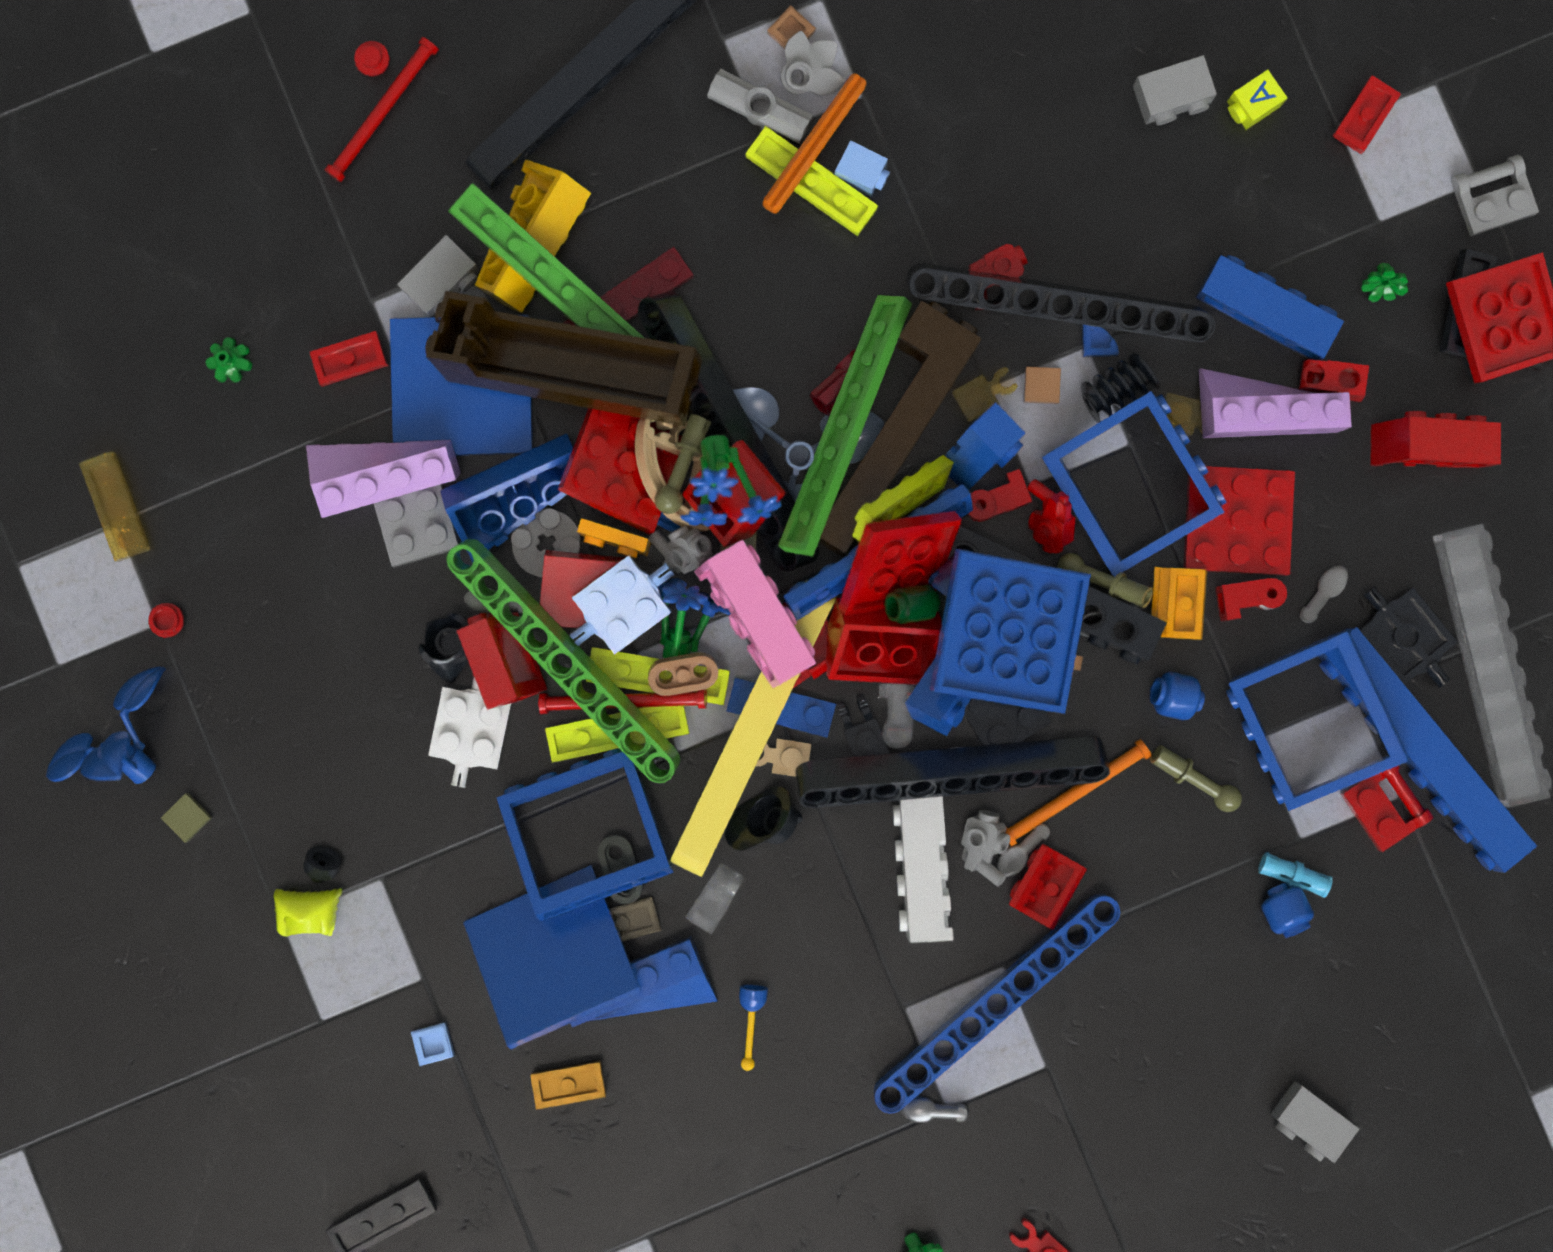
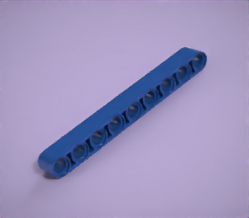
M1094 894L1075 909L1054 930H1051L876 1083L873 1093L878 1108L889 1114L902 1110L1108 931L1120 917V907L1117 901L1104 894ZM1101 901H1107L1111 908L1109 916L1103 920L1096 919L1094 907ZM1075 924H1080L1084 928V937L1079 942H1069L1067 938L1068 929ZM1049 947L1056 948L1058 952L1057 961L1049 966L1043 965L1040 959L1043 950ZM1020 971H1029L1032 977L1029 986L1022 989L1015 987V975ZM993 994H1002L1005 997L1004 1007L999 1011H990L987 1008L989 997ZM967 1017H974L979 1021L978 1029L973 1034L961 1032V1022ZM941 1040H947L952 1043V1052L946 1057H938L933 1051L936 1043ZM919 1063L925 1066L926 1073L924 1077L920 1080L910 1079L907 1076V1070L911 1065ZM895 1087L899 1090V1098L893 1103L883 1102L880 1099V1094L884 1088Z

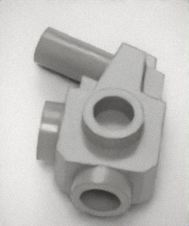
M686 525L668 535L670 542L659 530L655 531L648 538L665 558L662 565L667 563L670 567L667 569L668 571L672 569V571L677 573H688L700 567L705 561L712 558L713 555L710 540L706 536L701 535L700 531L695 528L689 531Z
M979 810L978 815L970 817L966 821L961 844L964 846L962 860L965 861L964 868L966 870L969 869L971 872L977 870L999 887L1006 879V875L994 867L991 862L993 855L1006 852L1010 843V835L1006 834L1007 828L1005 824L998 821L999 814L989 810Z

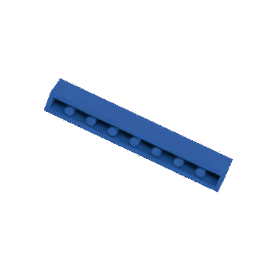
M1357 627L1349 628L1409 755L1408 762L1405 763L1411 769L1408 773L1410 778L1419 788L1423 789L1425 787L1434 797L1431 799V803L1441 815L1446 816L1448 814L1456 824L1453 830L1466 844L1471 842L1478 853L1475 856L1483 867L1488 871L1493 869L1496 872H1507L1535 849L1537 845ZM1337 647L1319 655L1318 657L1322 661L1319 666L1331 680L1335 678L1344 688L1341 691L1344 698L1353 707L1359 706L1366 714L1364 718L1365 723L1378 735V730L1339 648Z

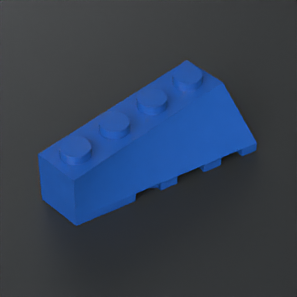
M567 433L440 490L445 510L461 541L475 539L488 550L494 545L498 547L509 539L508 535L522 524L526 526L536 518L535 515L547 505L553 506L567 495L557 490L573 450V445ZM466 550L467 553H468V555L470 556L472 562H473V561H474L473 555L471 554V552H469L468 550Z
M690 936L630 961L641 989L640 992L570 1024L574 1027L586 1021L717 1002L718 1000L693 939Z

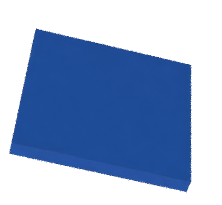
M528 314L519 315V316L529 317ZM435 317L390 319L393 443L451 440L455 456L522 454L533 449L532 397L448 382L426 357V341L433 334V331H437L439 327Z
M955 549L930 691L1065 714L1091 574Z
M592 865L540 887L542 897L545 898L597 879V875ZM527 893L463 922L506 1045L510 1050L641 991L606 898L541 921L535 916Z

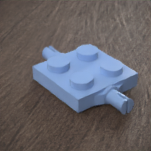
M628 555L572 597L583 612L586 623L570 633L571 638L575 639L585 632V634L574 641L580 646L581 643L593 634H596L605 641L615 655L672 612L668 605L663 602L658 586L674 576V572L671 569L659 577V575L670 568L667 563H664L663 566L649 575L641 570L632 557Z

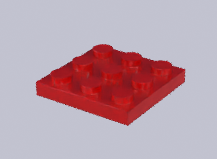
M1543 252L1446 283L1474 384L1553 359V287Z
M588 408L557 490L646 534L654 533L661 511L657 509L655 503L648 495L637 467L635 435L640 418ZM656 422L650 423V427L654 429V435L661 432L669 434L670 430L658 429ZM656 448L658 465L665 483L668 484L678 455Z
M1206 466L1209 472L1203 476L1210 488L1217 484L1227 503L1222 505L1225 512L1185 535L1183 568L1204 569L1208 572L1289 576L1295 471ZM1189 474L1186 522L1210 509Z
M955 511L866 523L838 605L843 615L850 616L885 610V598L895 589L929 585V577L948 560L962 521Z

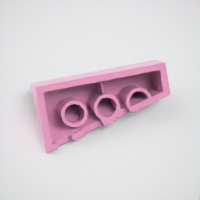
M741 540L705 561L694 572L700 581L708 579L712 590L710 596L718 607L721 605L724 609L727 608L731 613L729 615L730 626L741 639L747 638L751 643L747 645L749 654L772 688H775L816 664L813 658L815 651L808 639L805 637L801 638L796 630L795 625H797V622L791 610L787 606L783 607L776 595L779 592L771 577H765L758 566L760 559L757 552L751 545L746 546L745 542Z

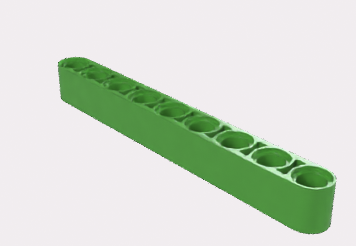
M465 539L451 548L447 555V564L456 577L649 780L656 783H664L670 780L680 764V755L664 735L482 543L475 539ZM461 549L471 552L474 559L473 565H467L461 560ZM486 575L492 576L497 580V591L487 588L484 581ZM513 601L521 605L523 609L521 617L515 616L510 612L509 602ZM536 627L542 628L547 634V642L538 641L534 637L533 629ZM558 654L568 655L572 660V667L566 668L561 666L557 659ZM588 679L594 682L597 689L596 693L586 692L582 687V680ZM613 705L617 707L621 712V718L614 719L608 716L606 706ZM638 731L642 733L645 737V744L633 742L630 738V732ZM654 758H665L669 762L670 768L667 770L658 768L654 763Z

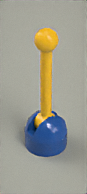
M741 985L739 991L740 1004L748 1011L745 1058L741 1061V1067L745 1071H750L755 1066V1062L752 1059L755 1012L760 1010L767 1000L768 988L759 985Z

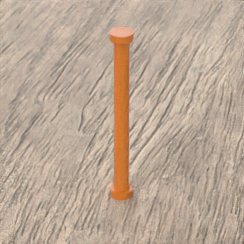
M1141 739L1134 742L1135 747L1108 763L1110 774L1107 778L1096 783L1074 785L1010 828H1007L1006 834L1010 835L1009 845L1011 847L1016 845L1018 838L1140 759L1144 758L1147 760L1152 757L1148 747Z

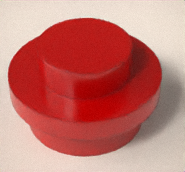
M367 41L357 48L354 60L361 73L367 76H378L387 69L390 57L387 49L381 43Z
M161 603L151 610L148 618L149 627L159 637H173L184 626L183 612L174 604Z

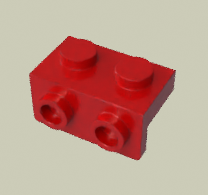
M1042 844L1040 849H1036L1031 854L1027 863L1028 870L1023 879L1018 880L1013 886L1010 893V898L1012 899L1009 902V906L1054 930L1087 868Z

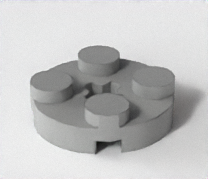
M552 508L539 511L533 521L526 526L524 524L519 526L511 536L512 552L517 563L529 574L540 578L543 575L544 554L546 549L539 551L537 547L541 543L539 538L542 535L546 537L553 535L556 541L552 544L554 547L553 551L580 553L581 535L577 532V525L566 514Z

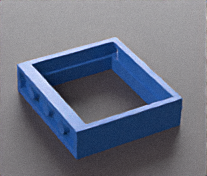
M1152 391L1042 457L1060 489L1069 496V502L1072 504L1073 511L1114 577L1223 514L1225 511L1222 505L1227 503L1217 484L1210 488L1203 475L1209 471L1200 456L1197 454L1192 457L1185 445L1191 441L1182 426L1179 424L1173 427L1167 417L1168 414L1172 413V410L1163 395L1155 397ZM1148 406L1210 509L1122 560L1061 458Z
M1349 628L1232 678L1228 683L1231 688L1226 690L1228 698L1234 709H1241L1245 721L1241 722L1243 730L1249 741L1255 739L1260 750L1256 754L1258 762L1264 773L1270 771L1276 783L1271 785L1274 796L1279 804L1285 803L1288 811L1408 762L1409 755ZM1338 647L1389 755L1294 794L1245 688Z
M619 748L604 753L603 759L590 763L589 760L577 762L570 766V771L559 775L556 772L544 774L537 778V783L526 787L523 784L509 787L504 791L505 795L496 797L534 914L541 921L674 873L638 767ZM624 767L655 857L543 898L513 808Z

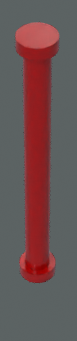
M422 37L419 40L420 46L332 166L328 164L324 169L339 182L343 181L345 178L343 173L430 55L435 56L439 51L428 39Z
M706 689L670 696H662L657 693L625 694L636 707L698 705L699 709L707 708ZM548 693L539 694L538 707L540 714H549V710L582 709L570 696H549ZM608 705V706H606V709H607V708H617V707H615V706H613V705Z

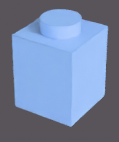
M850 140L835 170V175L857 191L871 197L875 189L880 191L883 189L890 172L885 170L888 159Z

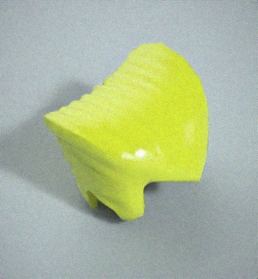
M335 888L332 891L291 892L289 890L276 889L273 897L275 901L277 932L285 937L301 933H320L331 936L335 927L336 912L338 910L337 904L339 903L342 889Z

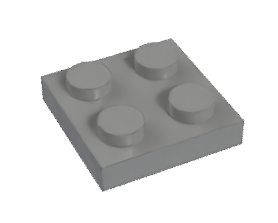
M442 484L374 503L392 567L448 552L459 544L455 528L443 504L440 490L443 489Z

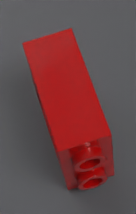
M487 612L475 615L467 619L468 626L457 630L487 710L519 702L548 690L537 661L492 613L487 614ZM518 612L512 613L513 615L519 617Z

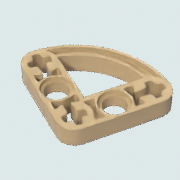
M644 418L639 419L635 435L636 462L642 483L654 504L657 491L667 486L658 465L656 448L679 456L681 450L677 449L675 444L679 442V433L685 430L688 421H686L685 426L656 421L658 429L664 431L671 430L669 434L661 432L654 435V429L650 427V423L655 421ZM693 456L692 461H694L690 479L694 478L702 470L701 457ZM686 499L684 505L682 504L677 512L673 514L663 513L680 527L686 525L689 531L694 528L700 532L710 530L703 523L691 526L688 522L681 519V515H689V511H695Z

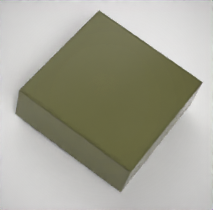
M185 793L161 817L185 843L189 842L213 818L189 793Z

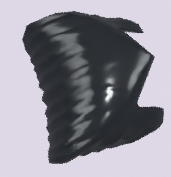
M452 612L448 613L446 617L427 622L424 635L425 643H420L418 646L419 654L442 680L448 683L455 682L456 677L468 663L457 630L468 626L467 619L469 618Z

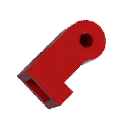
M1304 360L1299 389L1314 393L1349 392L1351 401L1361 402L1366 393L1369 365L1331 360Z
M1020 469L1007 473L1005 475L1007 484L990 491L981 489L972 492L973 511L968 513L967 516L973 521L983 522L1030 504L1032 499Z
M1276 578L1215 587L1220 621L1241 618L1240 609L1257 607L1261 610H1270L1280 607L1287 598L1286 586Z

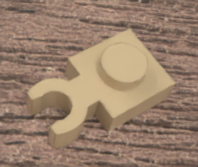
M777 739L776 748H770L766 743L764 756L758 760L756 766H763L770 762L773 763L772 773L796 777V768L800 764L809 761L811 744Z

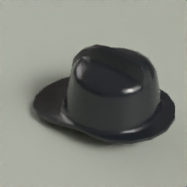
M775 786L744 802L734 810L725 828V838L729 846L739 851L749 850L763 843L781 844L792 836L797 824L802 822L803 816L791 803L789 792L783 787Z

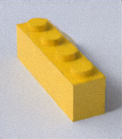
M525 159L521 169L525 173V177L521 186H514L510 198L515 202L508 216L555 257L560 246L566 241L568 232L575 220L583 212L585 203L591 193L564 172ZM489 248L475 286L502 305L522 313L526 305L532 300L535 288Z

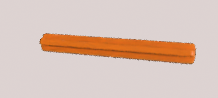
M856 73L850 75L765 196L762 203L765 209L773 214L780 211L864 91L867 84L864 78Z

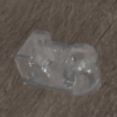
M878 683V698H887V720L881 729L882 739L891 748H903L912 739L913 718H911L905 702L914 690L913 684Z
M720 863L685 916V919L712 935L745 877Z

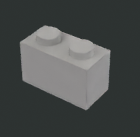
M1204 55L1138 76L1133 84L1145 124L1156 121L1158 126L1174 121L1177 118V114L1189 111L1190 115H1194L1207 110L1209 104L1217 95Z
M446 235L397 285L429 317H435L437 305L443 301L445 291L459 293L462 290L466 292L476 283L477 274L480 272V269Z
M1294 1081L1270 1114L1279 1121L1275 1126L1276 1129L1291 1140L1296 1135L1307 1142L1303 1149L1320 1162L1324 1157H1327L1335 1163L1359 1131L1358 1127L1296 1081Z

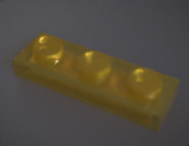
M111 451L79 463L114 561L120 562L151 550L116 453Z

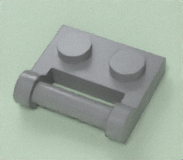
M1521 155L1511 156L1507 158V162L1469 175L1461 173L1452 176V187L1470 237L1539 213L1525 173V163ZM1510 175L1513 185L1472 198L1470 188Z

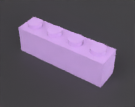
M1199 369L1203 438L1338 433L1352 427L1349 392L1314 393L1207 369Z
M451 440L306 445L310 484L322 518L454 481L461 474Z

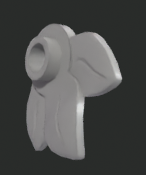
M802 31L794 34L788 40L784 50L786 64L780 73L783 87L792 94H802L810 91L820 96L830 94L840 88L845 79L838 72L830 69L836 56L837 42L820 40L810 44ZM794 70L802 73L803 79L800 83L793 82L791 78Z

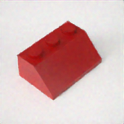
M836 598L828 623V680L917 685L936 657L942 625L938 610L933 619L900 624L897 621H891L885 610L844 616L838 608L841 598Z

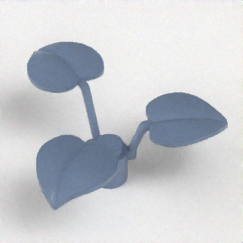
M755 387L732 389L760 440L763 439L766 433L785 448V461L793 470L789 483L786 481L784 483L796 502L802 484H796L797 476L800 470L806 469L812 464L814 452H816L819 442L812 446L803 441L788 443L770 429L779 418V407L777 401L769 392ZM869 412L849 464L859 462L865 457L884 427V421L872 412ZM827 415L820 422L822 433L829 419Z

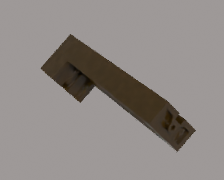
M445 291L443 301L437 305L435 320L439 323L437 331L434 330L433 334L428 337L425 351L428 360L448 382L685 426L692 402L690 397L693 386L696 387L703 361L695 347L496 312L483 297Z
M921 301L899 336L901 339L896 346L897 349L921 363L922 367L832 507L819 539V544L842 558L845 557L856 540L853 537V533L857 525L855 517L859 509L864 504H871L889 488L982 339L976 335L978 330L974 326L963 320H960L959 323L947 317L948 311L944 307L933 301H930L929 305Z

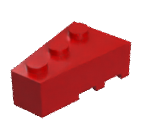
M1425 411L1405 412L1404 418L1371 424V466H1383L1384 464L1395 462L1403 463V466L1415 467L1416 464L1456 468H1483L1501 465V423L1487 422V416L1482 415L1465 416V420H1457V414L1440 413L1435 414V418H1428Z

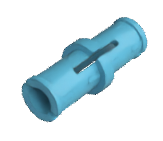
M1268 852L1264 853L1258 867V873L1281 880L1290 888L1299 887L1323 898L1327 897L1333 882V877L1304 867V863L1286 861Z

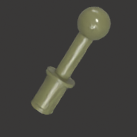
M690 414L681 441L675 444V447L681 451L667 486L660 488L655 495V505L662 513L673 514L682 506L683 497L680 489L693 456L701 457L702 455L700 443L705 438L711 425L710 421L701 416Z
M1064 554L1057 563V568L1091 574L1090 582L1110 590L1109 596L1115 599H1124L1142 608H1146L1152 598L1153 590L1151 587L1128 579L1123 572L1118 573L1114 577L1085 565L1084 560L1078 554Z
M1159 745L1150 758L1152 764L1173 776L1174 782L1180 784L1186 780L1212 796L1219 810L1233 812L1241 805L1242 795L1237 787L1229 784L1220 786L1192 768L1194 763L1192 759H1184L1163 745Z

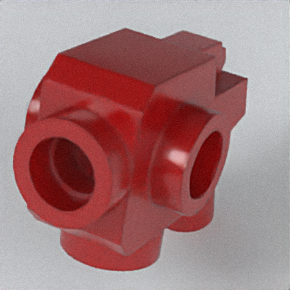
M1003 244L982 255L981 259L969 265L968 270L1019 278V276L1023 275V266L1028 264V261L1020 245L1013 247L1010 244ZM991 284L987 286L984 291V299L988 300L987 288L993 285H996V287H1000V285Z
M1034 479L1027 489L1043 501V509L1041 511H1033L1029 518L1028 526L1031 530H1034L1033 538L1036 542L1042 544L1043 551L1047 553H1060L1063 551L1064 546L1074 541L1075 517L1071 515L1072 504L1069 502V496L1063 491L1056 494L1037 479Z

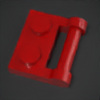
M1399 765L1357 782L1340 793L1379 852H1384L1416 829L1434 819L1429 809L1422 807L1399 773ZM1385 778H1387L1412 815L1405 822L1378 784Z

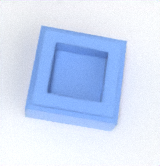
M447 1022L411 1031L419 1066L455 1056Z

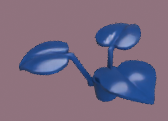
M155 667L142 671L127 680L118 691L113 706L116 710H121L120 716L128 732L119 731L113 733L97 748L90 747L93 737L88 733H81L71 737L53 755L45 777L51 782H59L69 778L80 768V772L84 777L93 780H120L123 772L135 784H141L146 781L155 771L156 764L142 751L145 745L140 741L129 719V712L138 710L149 699L166 668Z

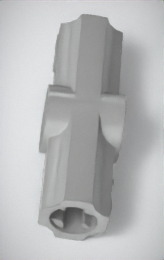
M720 69L715 75L707 94V98L747 117L748 121L753 125L766 126L798 144L804 139L813 119L812 114L774 96L768 88L756 87L723 69ZM757 100H764L770 107L763 113H757L752 110L751 105Z

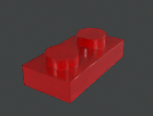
M1372 75L1332 136L1359 154H1362L1401 93Z
M376 331L309 352L319 385L322 387L388 366L379 335Z

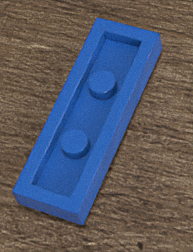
M735 678L726 711L740 715L755 683ZM791 692L776 724L827 738L836 704Z

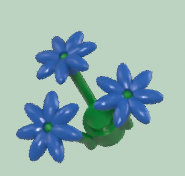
M714 435L701 441L702 457L700 462L702 478L690 479L691 484L698 487L693 491V495L696 497L701 496V505H698V512L689 511V515H681L683 521L688 522L691 526L703 523L706 527H710L712 524L723 525L726 523L727 514H714L709 501L714 502L718 493L725 497L732 496V491L729 487L735 486L738 483V479L726 478L729 463L733 464L750 499L748 501L750 507L741 510L744 515L737 519L738 522L748 521L750 524H754L759 520L760 516L769 518L771 511L781 507V502H777V496H773L764 502L761 496L756 495L739 459L738 449L729 447L727 437Z
M680 578L666 580L658 586L663 602L668 607L669 603H676L678 610L676 626L670 631L669 615L661 620L662 634L660 644L664 646L663 658L697 652L699 640L710 617H714L715 613L719 611L727 615L731 614L727 608L724 609L721 605L718 607L707 593H698L700 590L698 586H691L686 590L685 586H687V583ZM700 604L704 605L701 610L703 613L693 637L690 638L691 633L683 629L686 610H689L690 607L700 610Z

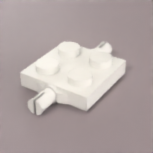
M475 677L473 678L471 689L455 690L442 687L428 756L446 759L455 764L451 785L457 786L459 774L461 773L459 787L466 788L469 767L482 766L498 769L511 704L487 710Z

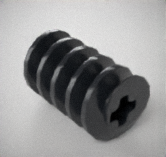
M1133 353L1129 356V364L1123 360L1117 363V371L1114 368L1108 367L1105 370V378L1100 374H1096L1093 377V385L1088 381H1084L1081 384V393L1085 406L1097 423L1101 422L1099 412L1103 411L1108 417L1113 414L1111 405L1115 404L1120 410L1124 408L1123 398L1127 397L1131 402L1137 400L1135 391L1138 390L1143 395L1149 393L1147 384L1150 383L1157 390L1160 388V383L1153 369L1138 354Z

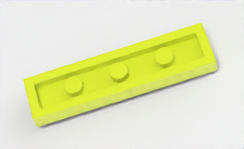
M765 126L745 156L778 179L798 151V148ZM816 161L813 162L794 189V192L856 236L861 233L878 209L877 204Z
M944 455L932 463L926 462L917 473L904 477L898 486L892 490L886 489L871 504H864L855 517L857 525L853 537L860 541L866 523L900 519L944 489L954 462Z
M592 647L590 658L617 687L655 693L648 682V671L651 665L659 660L658 658L617 652L614 655L611 650ZM696 665L694 672L702 674L706 671L707 667ZM718 669L716 682L706 689L707 703L724 705L730 671ZM667 670L659 674V677L663 680H668L672 676V673Z
M684 706L639 708L666 739L690 734ZM621 712L611 714L608 716L614 719H620ZM592 719L545 728L552 763L619 748ZM638 731L630 732V738L636 744H644L646 742L642 733Z

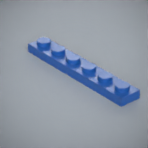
M964 484L955 489H948L936 501L925 508L915 509L908 517L955 511L962 518L973 511L971 493ZM858 546L853 548L847 557L837 563H830L824 566L818 575L807 582L797 583L784 595L786 605L793 613L796 621L844 591Z

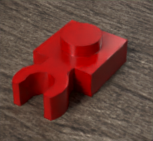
M1026 1218L1021 1220L1023 1226L1028 1229L1026 1237L1019 1238L1013 1232L1009 1233L1012 1243L1020 1248L1027 1247V1252H1070L1047 1230L1038 1237L1034 1225Z

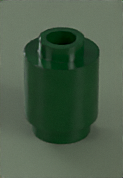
M927 584L897 588L885 598V611L888 618L900 624L933 619L940 606L938 594Z

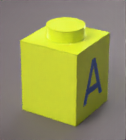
M1266 70L1233 92L1227 101L1230 105L1228 110L1234 121L1238 124L1242 123L1247 130L1280 108L1286 101L1287 96L1269 70Z

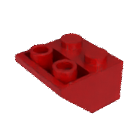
M743 440L737 441L730 448L735 447L738 449L739 459L756 495L761 496L764 502L773 496H777V502L780 501L786 492ZM729 463L726 478L738 479V483L735 486L729 487L732 491V496L725 497L718 493L714 502L709 501L714 514H727L725 524H712V526L708 527L724 547L752 537L766 519L760 516L759 520L754 524H750L748 521L738 522L737 519L744 515L741 510L750 507L748 504L750 499L732 463ZM702 470L694 478H702ZM690 483L682 495L691 507L698 512V505H701V496L696 497L693 495V491L698 487Z

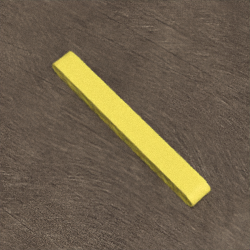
M837 596L796 621L797 625H795V628L801 638H807L812 647ZM760 673L672 855L671 863L700 877L703 876L800 673L775 688H772L763 673Z

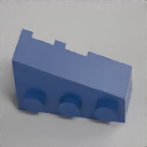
M995 402L959 438L958 444L955 447L953 446L945 455L954 462L949 477L957 486L964 484L969 491L996 464L1003 468L1024 446L1020 440L1026 433Z

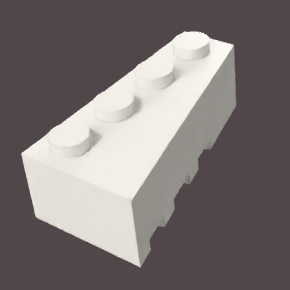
M943 797L899 800V805H893L894 826H900L901 840H895L896 861H902L903 875H897L898 896H904L905 910H899L900 932L906 931L910 943L952 941L953 928H948L951 902L949 890L946 888L948 863L946 852H944L946 837Z

